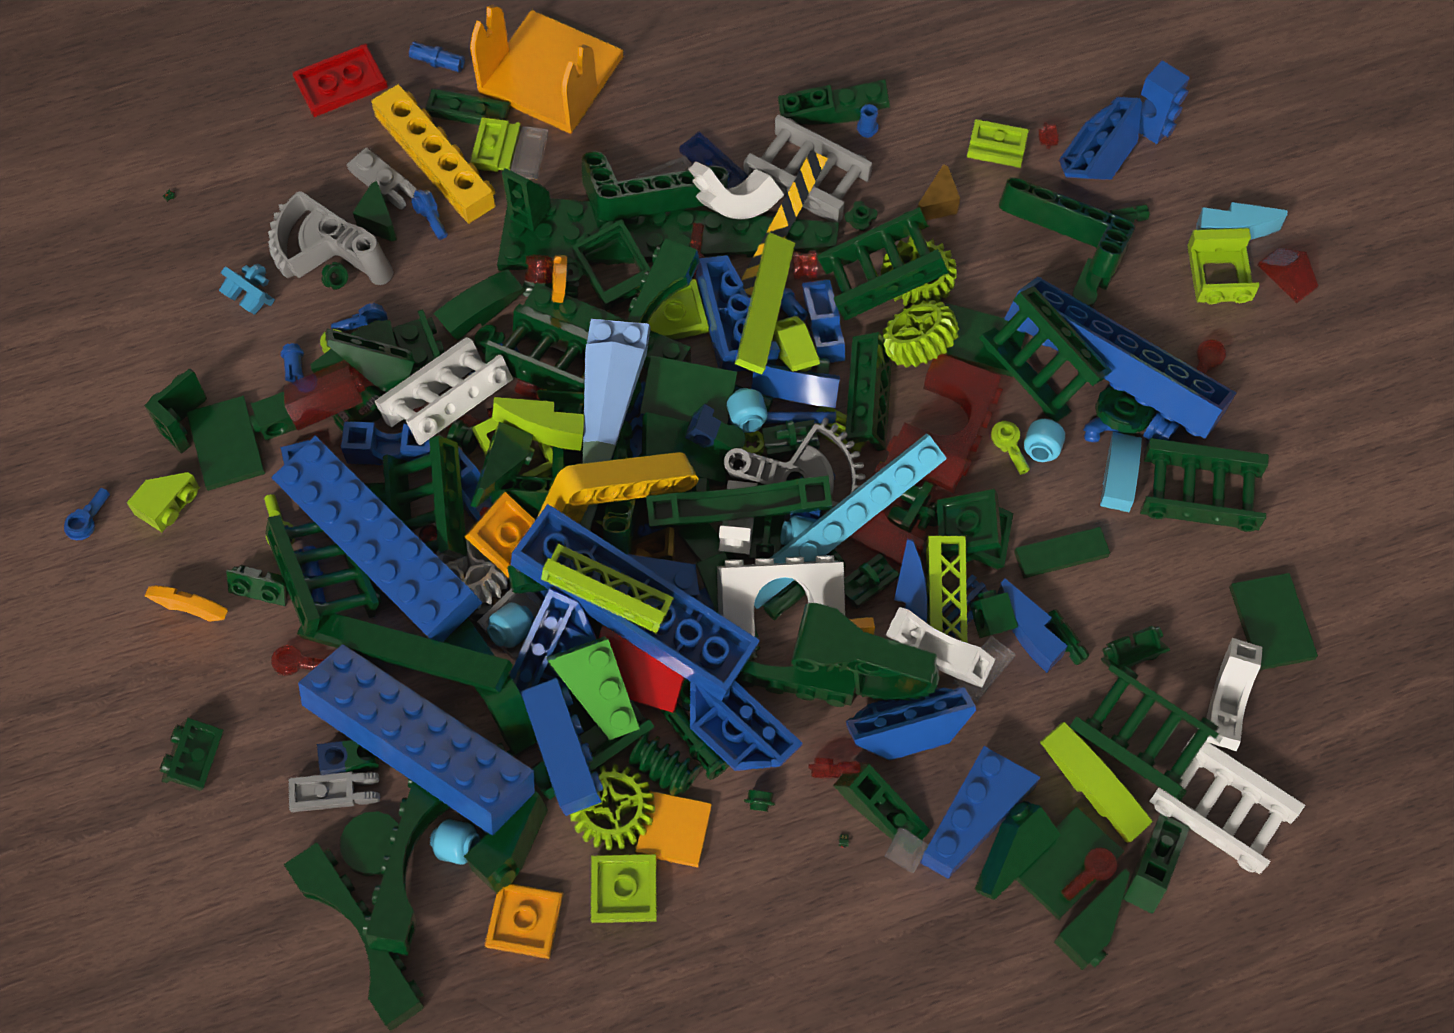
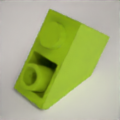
M794 316L776 322L773 342L776 341L780 348L778 358L792 372H806L812 366L820 364L807 327L801 319Z
M189 472L149 479L140 486L128 500L127 504L135 516L163 532L167 526H171L177 520L179 512L184 506L195 499L200 487L194 476Z

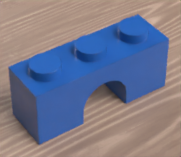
M1163 60L1146 77L1141 95L1147 99L1141 106L1139 133L1155 144H1158L1164 136L1168 138L1176 128L1177 124L1174 121L1182 111L1180 104L1188 94L1186 87L1190 78Z
M344 421L341 450L347 464L383 465V456L387 454L407 462L428 455L430 453L429 440L422 445L417 444L408 424H403L402 433L388 434L376 429L375 424L371 422Z

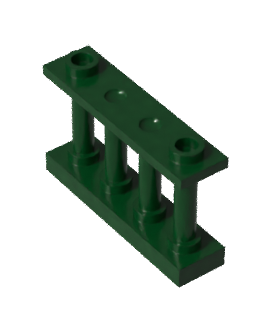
M920 207L816 255L826 275L831 272L835 275L842 294L833 299L845 321L949 273L939 250L930 252L921 230L929 226ZM911 236L920 257L904 264L895 242ZM885 248L894 270L878 277L869 255ZM859 260L868 282L852 289L844 266Z
M1032 286L1020 292L1013 299L1019 306V311L1000 331L996 327L981 334L979 339L983 342L986 350L1004 365L1042 407L1045 415L1058 422L1072 412L1066 403L1086 382L1094 386L1104 380L1112 370L1045 297ZM1027 318H1030L1039 331L1018 352L1007 339ZM1049 339L1059 352L1037 373L1027 360ZM1068 360L1078 370V375L1057 395L1046 382Z
M519 303L514 309L513 314L514 332L502 346L492 341L486 343V364L496 356L501 355L513 377L548 391H585V371L581 377L565 371L576 357L585 360L589 334L587 330ZM525 336L539 341L528 356L514 351ZM550 346L565 352L554 367L539 361Z
M438 435L429 439L430 453L409 462L388 454L384 455L383 475L385 479L386 506L411 531L436 522L437 539L424 543L433 553L438 551L441 554L457 559L468 556L458 443ZM431 466L432 482L409 490L408 474ZM434 494L435 509L411 518L410 502Z
M1150 438L1144 452V462H1151L1155 465L1153 497L1146 496L1140 508V514L1148 515L1153 519L1172 518L1236 527L1244 532L1259 531L1266 519V513L1254 511L1255 479L1257 477L1261 478L1268 467V454ZM1167 465L1179 466L1184 469L1182 501L1165 499ZM1197 469L1208 470L1214 473L1212 505L1194 503ZM1227 473L1243 477L1242 510L1224 507Z
M280 515L269 517L265 533L305 635L317 632L322 616L364 605L368 617H375L378 604L381 603L378 588L376 586L372 587L367 574L337 544L300 553L298 550H293L291 545L292 539L324 532L315 522L289 527L283 524ZM342 554L349 567L348 569L312 578L304 576L301 570L302 564ZM353 579L359 592L356 595L322 604L314 602L311 596L314 589Z
M1111 664L1108 670L1118 679L1091 718L1087 717L1083 721L1076 716L1069 727L1172 797L1181 801L1187 793L1180 786L1183 782L1181 777L1209 737L1220 744L1223 738L1217 733L1219 727L1205 717H1202L1200 721L1141 684L1136 680L1139 675L1123 665L1121 669H1118ZM1128 685H1130L1144 696L1117 736L1113 734L1110 739L1101 733L1104 728L1101 725ZM1156 702L1171 713L1145 751L1135 756L1127 750L1129 747L1128 741ZM1184 720L1196 728L1197 732L1171 770H1166L1162 774L1153 768L1156 764L1154 759L1180 721Z

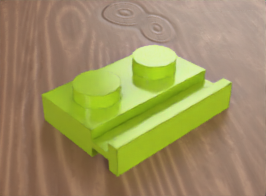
M482 117L470 162L480 170L498 172L506 168L511 171L521 132V124L519 122L509 124L505 120Z
M975 119L967 157L1021 168L1029 130Z

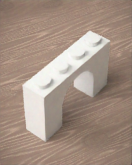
M834 555L816 556V561L804 562V557H786V563H774V558L755 559V564L744 565L743 560H725V566H717L718 614L755 637L754 603L756 596L765 584L774 579L784 577L794 579L803 587L808 603L830 606L838 609L845 615L843 562L834 560Z

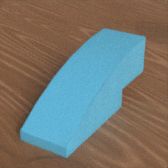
M1231 202L1228 211L1203 207L1197 221L1196 230L1249 228L1251 239H1255L1279 231L1287 217L1288 210Z
M1117 432L1112 433L1100 506L1130 512L1134 503L1142 438Z

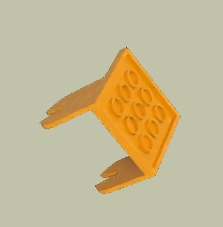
M495 5L487 6V32L482 22L477 20L471 38V54L478 93L494 100L510 102V107L572 134L624 57L622 49L533 10L529 12L508 42L503 11Z

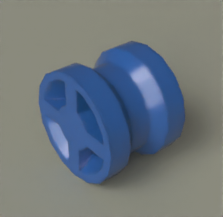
M1158 412L1148 425L1143 436L1147 439L1153 438L1170 441L1180 424L1175 421L1170 422Z

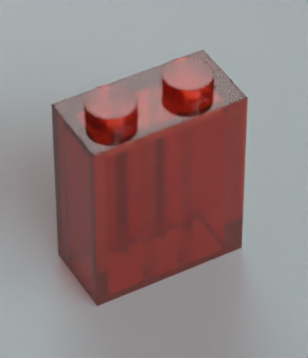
M342 360L284 386V406L297 430L304 429L362 403V392L365 391L362 382L364 378L347 361Z

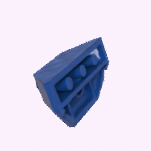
M1117 97L1111 102L1112 105L1100 110L1085 122L1059 159L1066 177L1112 180L1138 142L1142 106L1140 98Z
M549 588L509 674L520 694L521 691L555 678L558 679L562 688L566 687L567 685L550 665L546 657L596 639L595 632L577 600L554 588Z
M690 681V729L733 770L780 767L803 745L794 734L736 681H734L722 701Z
M936 688L934 693H930L925 697L920 696L919 699L911 698L909 701L900 699L897 702L893 699H888L887 701L881 700L868 704L858 711L853 718H849L846 721V726L857 746L885 759L892 760L949 744L975 713L976 706L965 688H956L955 690Z

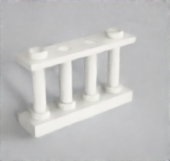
M466 337L375 400V403L386 424L393 427L405 419L417 444L422 445L509 383L513 378L503 356L498 355L487 364L484 363L473 340ZM472 370H475L474 373H472L471 375H469V376H468L467 378H465L464 380L461 379L462 377H464L465 375H467V374H468L469 372H471ZM450 386L452 387L450 390H448L447 392H445L443 395H441V396L438 395V394H440L441 392H443L445 389H447L448 387H450ZM427 402L430 403V404H428L426 407H424L423 409H421L420 411L415 412L418 408H420L421 406H423L425 403H427Z
M1205 742L1181 777L1183 782L1180 786L1185 789L1199 767H1204L1214 774L1215 779L1195 811L1160 788L1157 789L1149 802L1154 804L1155 809L1166 817L1172 816L1237 859L1238 864L1243 869L1260 874L1270 863L1261 854L1282 821H1287L1291 824L1300 815L1305 805L1209 742ZM1226 785H1232L1241 791L1243 797L1221 829L1207 820L1206 816ZM1259 803L1267 808L1271 815L1252 845L1248 847L1233 836L1253 804Z

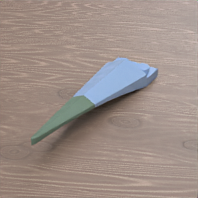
M591 319L585 352L583 464L612 459L647 355L650 325L647 323ZM598 504L589 505L581 520V526L589 531L591 530Z

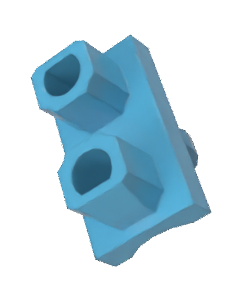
M255 264L252 267L245 265L242 268V272L246 274L245 278L228 267H224L221 274L226 279L219 289L220 292L235 301L243 289L247 291L239 305L254 315L264 303L271 307L275 299L257 287L259 284L265 287L269 282L265 278V267L260 264Z

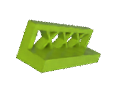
M928 536L926 540L927 624L943 633L944 623L948 627L944 634L947 635L952 631L960 641L968 643L966 536ZM941 544H958L959 556L951 564L941 555ZM958 561L959 571L955 567H953ZM941 562L947 567L943 572ZM949 570L959 578V587L952 594L942 586V577ZM958 592L960 602L954 597ZM942 593L948 597L943 603ZM950 600L960 609V617L953 624L942 616V608ZM959 622H960V632L955 628V626H956Z
M560 544L557 545L551 559L548 558L542 570V580L655 633L658 632L673 601V597ZM560 555L573 560L576 571L558 563ZM592 571L601 573L605 584L583 574ZM622 584L630 587L634 598L613 589V587ZM654 598L664 604L661 610H658L641 601Z

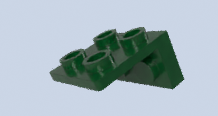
M188 369L184 373L177 375L172 383L161 392L155 393L144 406L159 433L182 454L191 446L185 437L188 432L179 422L187 417L188 411L195 410L205 402L207 396L195 372L192 369Z

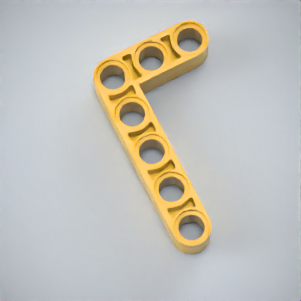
M682 452L570 465L563 468L557 474L538 516L546 505L549 504L580 524L588 506L591 504L645 498L652 495L682 493L692 489L699 479L687 456Z

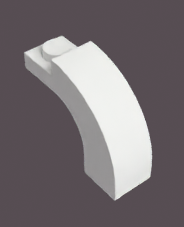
M695 162L688 169L695 178L693 183L701 190L695 197L705 206L729 218L747 219L758 216L770 209L784 196L772 177L757 169L740 185L725 189L716 175L707 166Z
M728 480L727 489L758 486V483ZM754 518L723 521L719 532V551L749 554Z
M899 607L886 633L893 641L935 653L937 655L936 665L938 670L983 687L995 661L982 648L962 642L936 630L910 610Z
M1235 638L1231 639L1217 676L1206 717L1219 727L1217 733L1221 735L1223 740L1219 744L1209 737L1206 742L1237 751L1241 742L1245 707L1261 666L1263 647Z

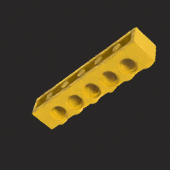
M397 84L371 100L376 118L468 224L495 208L493 197L495 190L490 182L487 180L483 181L479 177V172L472 162L467 163L460 148L456 144H450L444 130L440 126L436 128L432 123L429 113L424 108L421 110L417 106V102L411 92H405Z

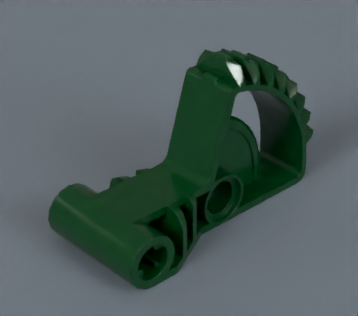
M808 603L805 605L791 661L792 666L805 672H816L820 666H826V671H831L834 666L839 667L838 671L847 669L854 673L856 694L861 695L863 698L866 696L872 697L874 700L879 698L885 701L893 699L896 702L900 699L909 701L911 698L919 699L920 696H928V694L935 692L939 681V670L936 665L937 655L935 653L866 633L836 608L819 603Z

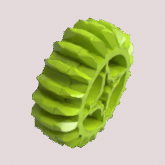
M911 236L907 243L899 240L897 249L903 263L909 260L911 262L920 257ZM933 238L926 242L930 252L939 250L949 273L941 276L932 284L928 285L926 283L894 298V301L903 299L905 307L909 302L919 305L924 300L927 303L932 300L938 303L941 302V298L946 299L949 296V292L952 291L955 285L954 280L957 277V269H955V259H951V250L944 251L943 243L936 246L934 245ZM885 254L883 265L881 266L882 275L894 270L887 254Z
M924 300L919 305L913 303L912 307L908 309L903 308V312L895 314L894 320L888 321V327L882 330L885 341L883 344L884 350L892 361L897 365H904L905 368L912 364L915 367H918L920 363L927 365L930 360L937 359V356L940 354H946V348L952 347L954 345L953 340L958 338L957 331L959 327L953 311L950 310L949 306H945L943 302L937 303L935 300L929 303Z
M616 764L612 765V772H606L605 766L601 765L599 777L604 788L601 798L602 802L570 814L571 821L577 822L574 826L577 833L585 831L582 836L585 842L595 837L593 842L595 848H599L602 842L605 841L607 850H612L613 842H618V847L623 850L625 848V839H628L634 845L637 842L634 833L642 836L646 834L642 822L647 825H651L653 822L652 818L645 814V812H655V806L647 803L654 800L653 793H646L649 789V783H640L641 774L639 773L630 777L631 771L629 767H625L622 773H619L618 765ZM612 786L626 788L633 793V796L617 794ZM609 795L611 796L612 803L617 808L615 811L616 819L613 818V814L607 805L609 804ZM638 807L634 818L622 827V817L626 813L632 812V808ZM595 818L596 821L606 820L611 824L612 829L601 828L591 822L590 819Z

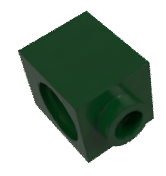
M285 392L251 403L254 415L249 416L255 432H262L265 441L299 429Z
M996 590L978 594V601L969 603L979 639L1018 628L1008 592L997 595Z

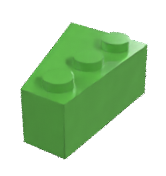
M604 636L546 657L550 665L609 740L640 729L608 638Z

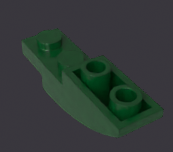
M885 79L833 91L830 84L778 96L780 115L786 119L794 120L797 124L823 125L859 121L861 119V108L868 104L874 105L878 110L890 108Z

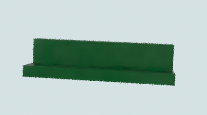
M879 332L852 337L845 431L847 437L845 439L848 442L853 441L854 443L869 441L877 451L886 450L892 360L884 350L883 344L885 341Z
M630 700L639 725V730L609 740L597 723H595L583 733H580L582 743H588L594 761L589 762L591 770H594L655 727L650 719L643 717L633 700ZM544 759L531 767L534 770V782L544 797L552 799L556 794Z

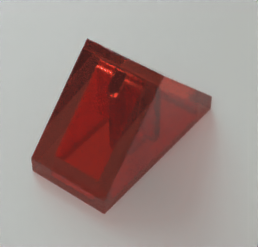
M1278 248L1258 263V266L1296 303L1318 287L1308 255L1304 251Z

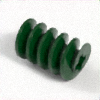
M650 731L647 732L632 750L629 764L632 767L640 765L639 771L642 774L650 772L649 778L652 781L660 779L659 784L661 788L665 789L670 786L671 795L683 794L698 776L701 766L697 765L690 770L691 759L689 757L680 763L678 761L681 754L679 750L670 756L668 753L671 744L667 743L662 748H659L658 745L661 737L657 736L652 741H649Z

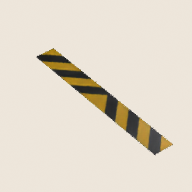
M810 150L741 279L744 284L743 289L747 294L752 296L766 237L770 232L786 238L828 158Z

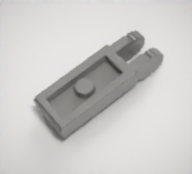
M367 147L347 163L348 170L368 187L372 182L377 181L383 199L390 201L397 208L403 209L406 206L404 199L397 194L399 190L414 198L416 188Z
M346 772L290 778L289 810L292 813L376 803L380 801V793L373 791L355 793L354 785L376 784L379 782V774L372 772L358 774Z

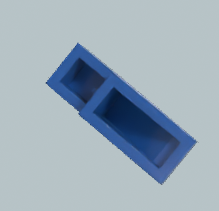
M830 280L802 283L805 309L808 312L807 320L810 336L818 357L828 358L829 363L845 361V342L840 327L839 311L833 299L834 293Z
M766 364L762 375L753 372L751 389L775 398L836 408L840 376L812 372V370L792 372L786 366Z
M907 538L894 600L905 602V609L910 610L926 623L927 590L925 574L914 540Z
M1005 578L1000 584L997 595L1008 592L1018 628L1012 629V631L1030 657L1048 673L1063 657L1067 645L1047 629L1052 617Z

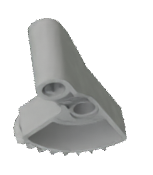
M303 192L295 193L286 204H279L280 212L273 213L275 221L270 222L271 231L268 232L270 239L268 243L275 265L286 278L292 276L300 278L336 255L341 256L355 268L367 274L371 282L376 285L386 284L393 277V268L377 239L371 233L361 227L347 223ZM310 210L311 213L303 221L298 234V241L302 252L288 259L287 242L290 232L305 211Z
M827 418L822 420L821 425L815 424L792 459L787 463L750 453L741 448L731 449L724 458L725 468L731 478L742 482L758 483V486L785 482L788 476L794 473L800 474L803 478L829 475L832 496L834 488L832 467L819 450L808 445L815 433L821 432L838 445L848 461L852 481L851 493L861 486L856 485L857 481H862L866 478L865 474H856V470L864 467L863 462L855 464L853 462V459L860 456V452L855 451L850 454L848 451L855 443L853 441H849L847 444L842 442L847 437L845 431L838 437L834 434L839 427L837 424H834L830 430L825 428L828 424ZM737 459L743 461V467L740 466V469H736L733 466L734 461L737 462ZM832 501V507H835L839 502Z

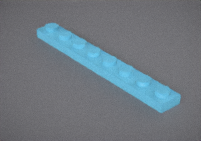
M926 433L770 558H774V563H786V557H804V562L816 561V556L826 555L944 462L947 459L931 436ZM777 578L765 584L756 596L754 603L756 609L764 605L794 581V579Z

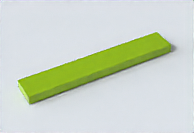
M770 232L765 240L735 360L736 365L761 375L766 368L795 246L794 242Z

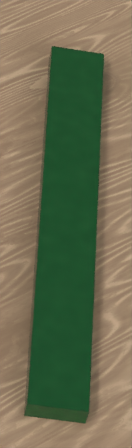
M335 613L322 616L316 633L305 635L302 626H300L297 632L303 639L339 648L343 644L357 654L500 693L513 667V664L507 659Z

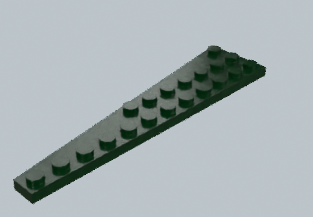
M550 198L551 208L536 229L532 231L510 220L507 205L497 261L498 271L506 269H533V266L550 265V268H553L556 255L571 256L573 260H576L572 250L575 241L585 234H590L591 236L599 232V228L609 221L602 220L596 215L591 201ZM681 209L622 219L646 262L651 263L657 246H662L665 238L697 249L699 259L705 256L725 255L730 258V255L746 254V257H753L774 217L755 216L747 219H734L718 212ZM795 219L785 239L795 243L794 254L823 253L827 249L837 246L839 223ZM620 237L584 255L588 263L603 262L606 265L634 263Z

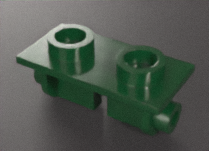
M537 391L539 401L554 402V412L584 414V392Z
M784 515L754 518L750 559L770 558L780 550V536Z
M245 565L234 566L232 570L227 569L228 593L281 606L287 605L286 591L288 590L282 575L267 572L265 578H262V570L246 567Z
M1151 625L1133 633L1134 644H1131L1130 637L1128 636L1107 643L1106 647L1102 649L1105 657L1101 658V661L1108 667L1112 664L1121 669L1124 665L1131 669L1136 664L1158 658L1159 655L1170 651V648L1160 641V638L1163 637L1161 628Z

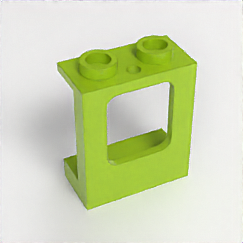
M1249 228L1193 230L1187 246L1197 303L1217 304L1231 301L1236 303L1253 301L1259 288V283H1253L1246 248L1251 239ZM1210 263L1234 264L1238 283L1206 284L1203 265Z

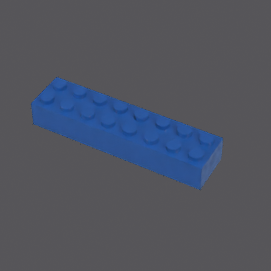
M1036 277L1018 291L1017 295L1034 286L1112 370L1105 379L1109 381L1113 388L1119 391H1126L1134 396L1138 403L1153 407L1160 412L1163 418L1178 422L1194 436L1206 438L1219 423L1237 394L1040 277ZM1014 301L1004 318L1006 321H1009L1019 311V306ZM1027 318L1017 331L1027 332L1034 337L1039 329L1030 318ZM1049 339L1042 344L1058 351L1057 347Z
M316 436L271 477L430 639L443 642L483 603Z
M549 504L546 505L512 552L511 565L547 589L550 587L577 600L587 615L720 701L723 700L760 641ZM560 544L673 597V601L658 632L655 633L542 580L543 567L548 558L551 559L557 545ZM560 555L557 562L576 571L573 560ZM592 571L583 574L605 584L601 573ZM624 584L613 587V589L634 598L630 587ZM654 598L641 601L658 610H661L664 604Z
M343 644L298 682L303 707L492 836L534 794V770Z

